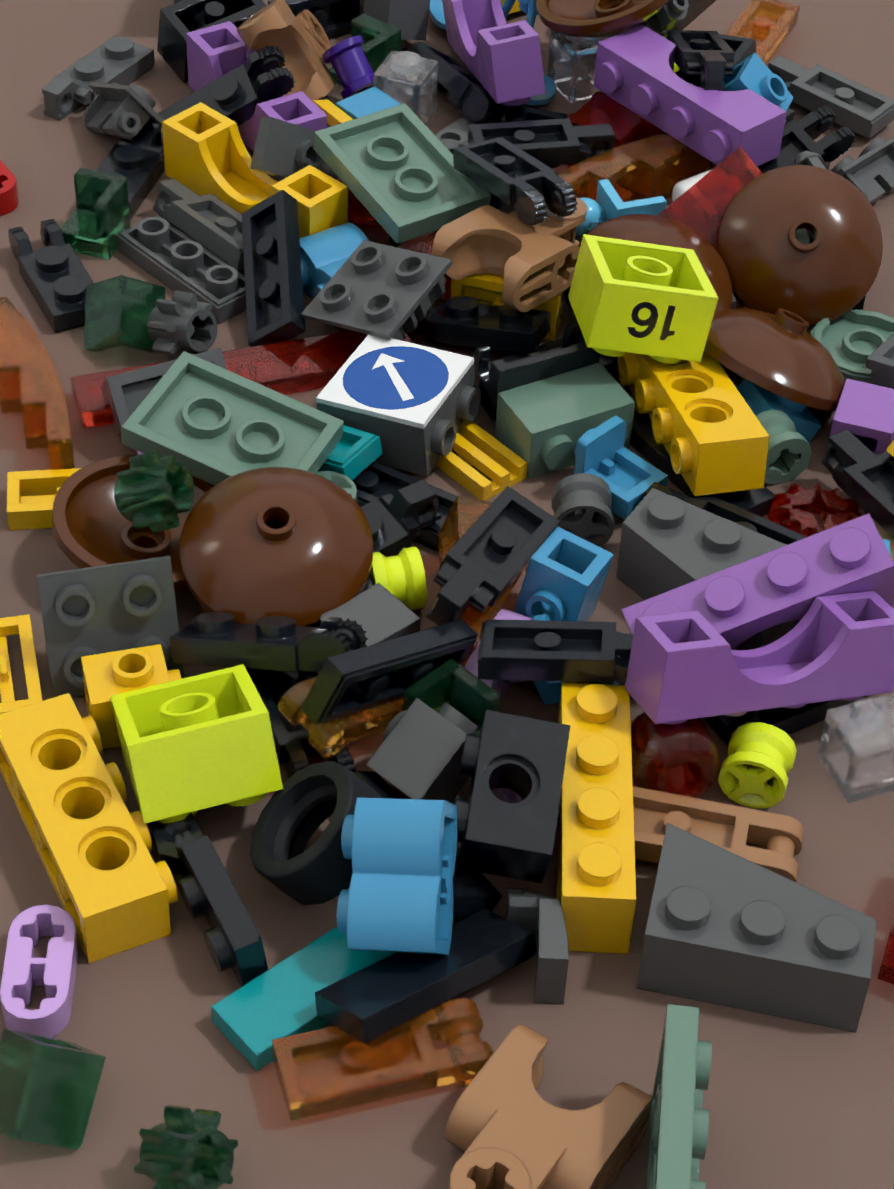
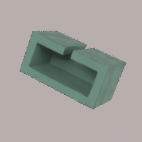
M599 362L499 392L497 397L495 438L528 462L527 479L535 478L573 466L575 464L574 451L580 437L587 430L598 427L615 415L626 421L624 447L630 448L635 401Z

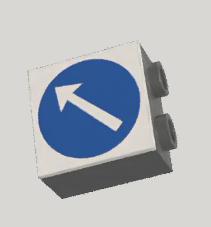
M368 334L316 397L318 410L343 420L345 426L380 436L383 454L375 460L376 462L396 469L428 476L440 460V455L447 456L451 452L455 443L456 433H460L462 430V422H472L476 418L481 404V390L475 385L474 357L393 338L388 340Z

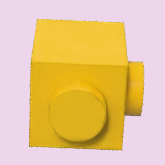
M161 644L81 657L88 716L91 715L98 727L103 749L121 747L110 696L182 679L179 669L167 670Z

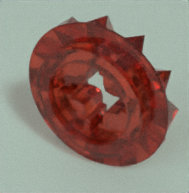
M814 482L809 489H805L797 484H791L786 493L775 494L768 513V520L809 537L863 515L859 513V506L852 499H842L840 488H835L831 491L822 490L817 482ZM812 513L821 515L822 520H824L822 527H818V520H814Z

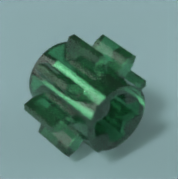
M155 450L130 457L131 469L117 473L118 480L114 488L115 503L121 515L133 522L135 529L150 526L153 533L179 527L177 514L190 511V505L194 499V483L187 468L183 464L175 462L173 455L159 458Z
M168 1105L164 1108V1123H160L151 1129L141 1128L139 1135L143 1141L140 1147V1162L134 1167V1172L146 1175L152 1181L157 1182L153 1189H217L223 1183L232 1184L234 1179L230 1173L234 1163L233 1150L238 1146V1140L228 1139L224 1133L217 1130L221 1120V1113L218 1111L197 1108L192 1113L190 1108Z

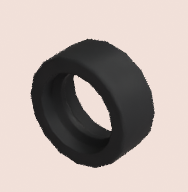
M334 761L314 763L295 773L283 784V789L276 791L262 810L252 833L250 857L256 872L303 905L323 904L339 896L343 889L350 887L353 873L352 859H345L342 852L341 834L344 819L348 814L354 815L357 797L381 798L380 794L347 767ZM332 815L330 823L319 839L304 851L317 828Z

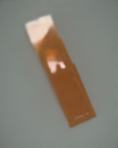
M664 132L610 149L581 161L557 175L564 179L566 183L569 182L577 198L586 197L596 201L598 180L608 179L623 202L663 196L667 200L672 196L676 183L711 170L713 162Z
M0 297V402L2 413L22 412L26 448H48L50 470L75 468L66 398L53 362L32 326L7 297Z

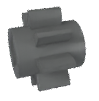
M174 291L172 301L156 300L157 306L152 309L147 322L148 334L154 342L152 346L154 352L167 354L168 361L178 359L183 351L190 354L208 351L217 336V322L211 313L213 307L211 303L197 301L195 293Z

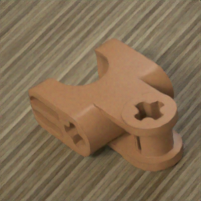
M275 0L252 15L236 29L249 51L251 49L260 51L261 48H265L267 45L268 47L272 45L274 47L278 46L279 50H282L286 60L283 68H288V71H291L295 80L292 91L288 92L287 95L303 91L311 100H320L330 93L337 83L322 58V54L332 47L319 21L308 9L303 10L295 17L285 0Z
M576 198L578 203L576 205L577 210H575L574 214L565 217L553 214L546 206L548 212L546 213L547 218H545V221L532 226L520 220L516 210L507 214L490 205L481 206L443 225L436 232L431 255L452 260L453 264L447 270L445 276L454 280H461L473 274H495L504 277L501 303L520 312H528L571 286L580 250L578 246L579 241L575 239L576 227L586 220L587 205L581 199Z
M518 1024L511 1030L466 1087L450 1114L444 1133L445 1140L464 1150L465 1153L456 1161L450 1173L449 1189H609L647 1132L653 1096L631 1084L621 1082L615 1085L599 1104L586 1109L573 1111L558 1108L548 1103L536 1091L544 1075L543 1052L548 1039L531 1028Z

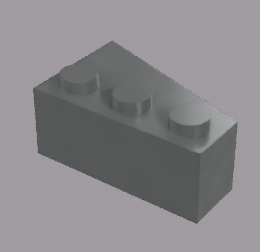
M652 488L623 521L616 577L642 599L646 600L787 544ZM800 620L785 622L763 630L741 643L734 650H751L766 646L787 634Z
M667 823L645 930L636 989L856 1033L871 979L877 920Z

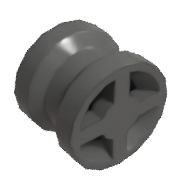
M590 473L569 475L557 482L552 490L551 504L554 512L553 517L560 521L558 527L598 547L608 542L614 531V517L611 512L612 492L608 483L601 477Z

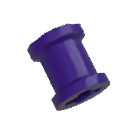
M360 35L345 39L322 54L324 62L333 66L344 90L341 92L343 99L383 83L381 74L374 73L362 50L364 40Z

